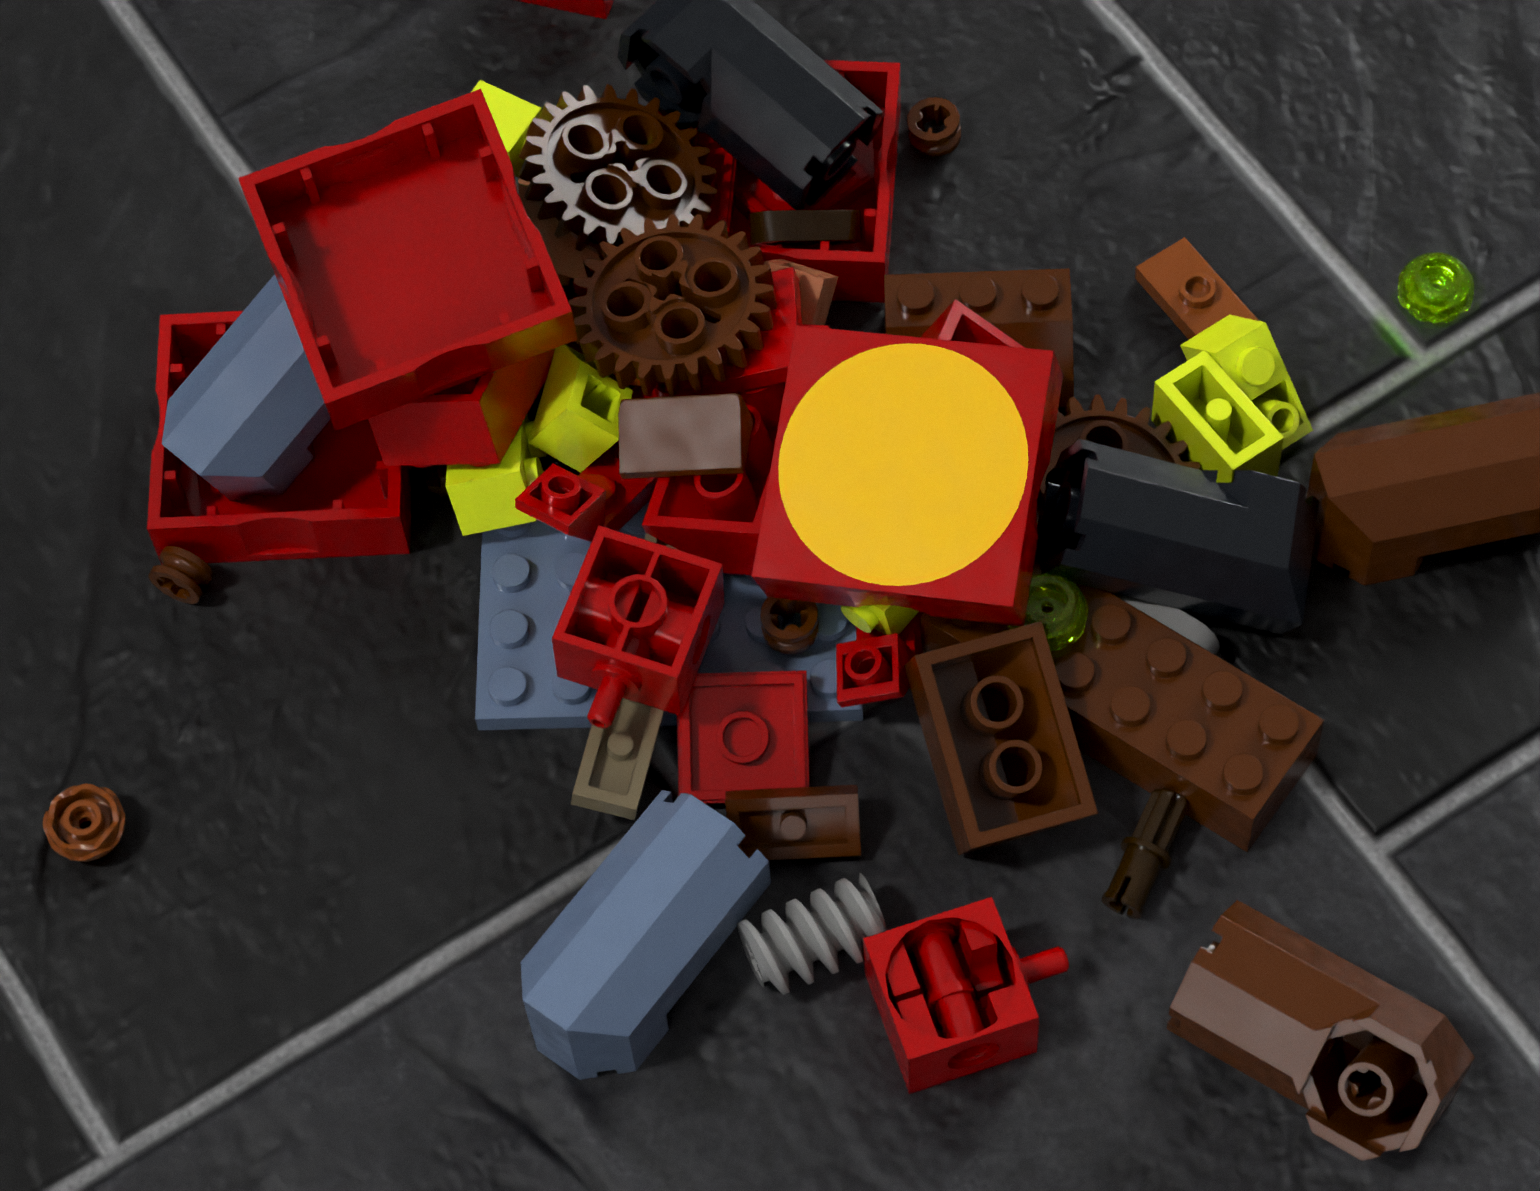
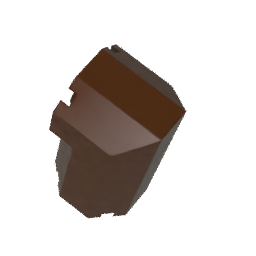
M1540 392L1337 433L1314 454L1306 497L1307 499L1314 495L1319 500L1313 544L1316 560L1332 569L1334 563L1350 571L1349 578L1365 586L1414 576L1423 561V557L1426 555L1540 532Z
M1237 900L1220 915L1211 930L1223 937L1221 942L1213 941L1207 949L1201 946L1191 961L1170 1005L1168 1015L1172 1018L1167 1022L1166 1029L1306 1108L1308 1111L1305 1115L1312 1133L1361 1161L1380 1157L1383 1152L1400 1148L1399 1152L1417 1148L1452 1103L1475 1058L1446 1015Z

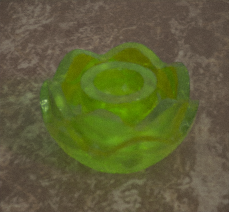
M1444 252L1421 254L1410 260L1399 274V302L1417 320L1432 323L1450 322L1460 313L1466 312L1472 304L1474 297L1473 277L1465 264L1451 254ZM1431 284H1438L1441 287H1433Z
M1054 573L1033 575L1024 626L1042 621L1050 651L1060 650L1069 643L1076 642L1084 632L1089 612L1088 603L1083 592L1074 582L1064 576ZM1049 606L1053 608V611L1045 613L1041 609ZM1007 625L1009 630L1019 627Z

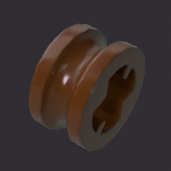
M930 97L912 106L907 115V127L910 142L917 151L928 156H942L957 148L961 141L962 130L960 114L953 103L940 97ZM936 120V125L940 126L941 122H944V130L933 133L930 127L925 132L924 123Z
M176 546L164 547L159 556L163 564L153 566L148 575L151 583L161 592L175 600L188 604L198 603L203 594L199 586L210 582L214 575L212 568L204 560L188 550Z
M773 597L765 599L760 613L761 630L765 642L773 650L782 654H796L805 651L814 644L819 633L818 609L815 602ZM795 613L801 614L800 628L790 624L784 630L779 629V615L789 619Z

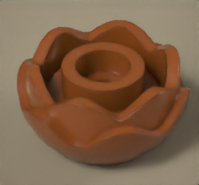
M88 783L71 786L58 794L52 800L49 810L45 812L43 817L44 832L51 848L60 856L77 862L94 861L109 854L120 842L126 825L125 812L117 795L109 788L98 787ZM83 822H91L90 827L86 829L81 828Z

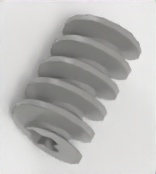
M859 872V891L846 878L835 882V902L821 888L810 893L811 913L796 898L786 902V923L772 909L762 912V933L747 919L737 923L746 956L762 988H764V983L770 980L783 995L790 993L789 972L793 970L808 985L813 983V962L820 960L832 974L839 972L838 951L843 949L857 964L864 961L863 938L886 931V924L875 895L862 873Z

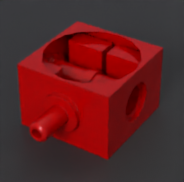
M598 525L552 636L557 677L597 689L587 715L592 725L599 728L611 727L622 698L681 716L725 604L723 564Z
M992 897L863 938L865 975L909 1094L1036 1053L1038 1048L1039 1015L1030 995L1029 984L1065 973L1069 968V961L1065 950L1060 946L1020 958L1016 949L1010 944Z

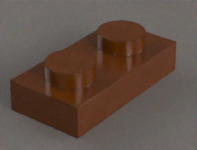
M857 784L726 791V818L735 823L746 835L738 847L748 858L757 849L767 860L861 856Z

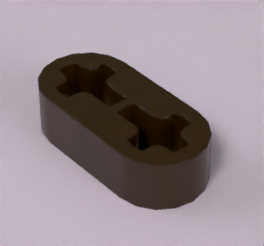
M775 210L749 214L750 245H820V241H830V245L862 242L861 211Z

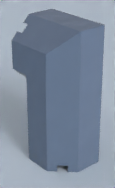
M275 274L169 398L167 404L162 445L230 501L247 499L245 496L262 494L265 497L283 495L314 458L313 440L331 420Z
M661 790L521 961L523 1003L537 1051L579 1080L598 1077L597 1072L616 1069L617 1074L637 1071L668 1032L667 1013L737 927V923L745 917L771 884L769 861L758 849L750 858L745 855L738 845L746 835L735 823L691 794L681 793L673 802L672 792Z

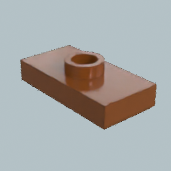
M1185 237L1136 266L1135 279L1188 340L1228 315L1259 321Z

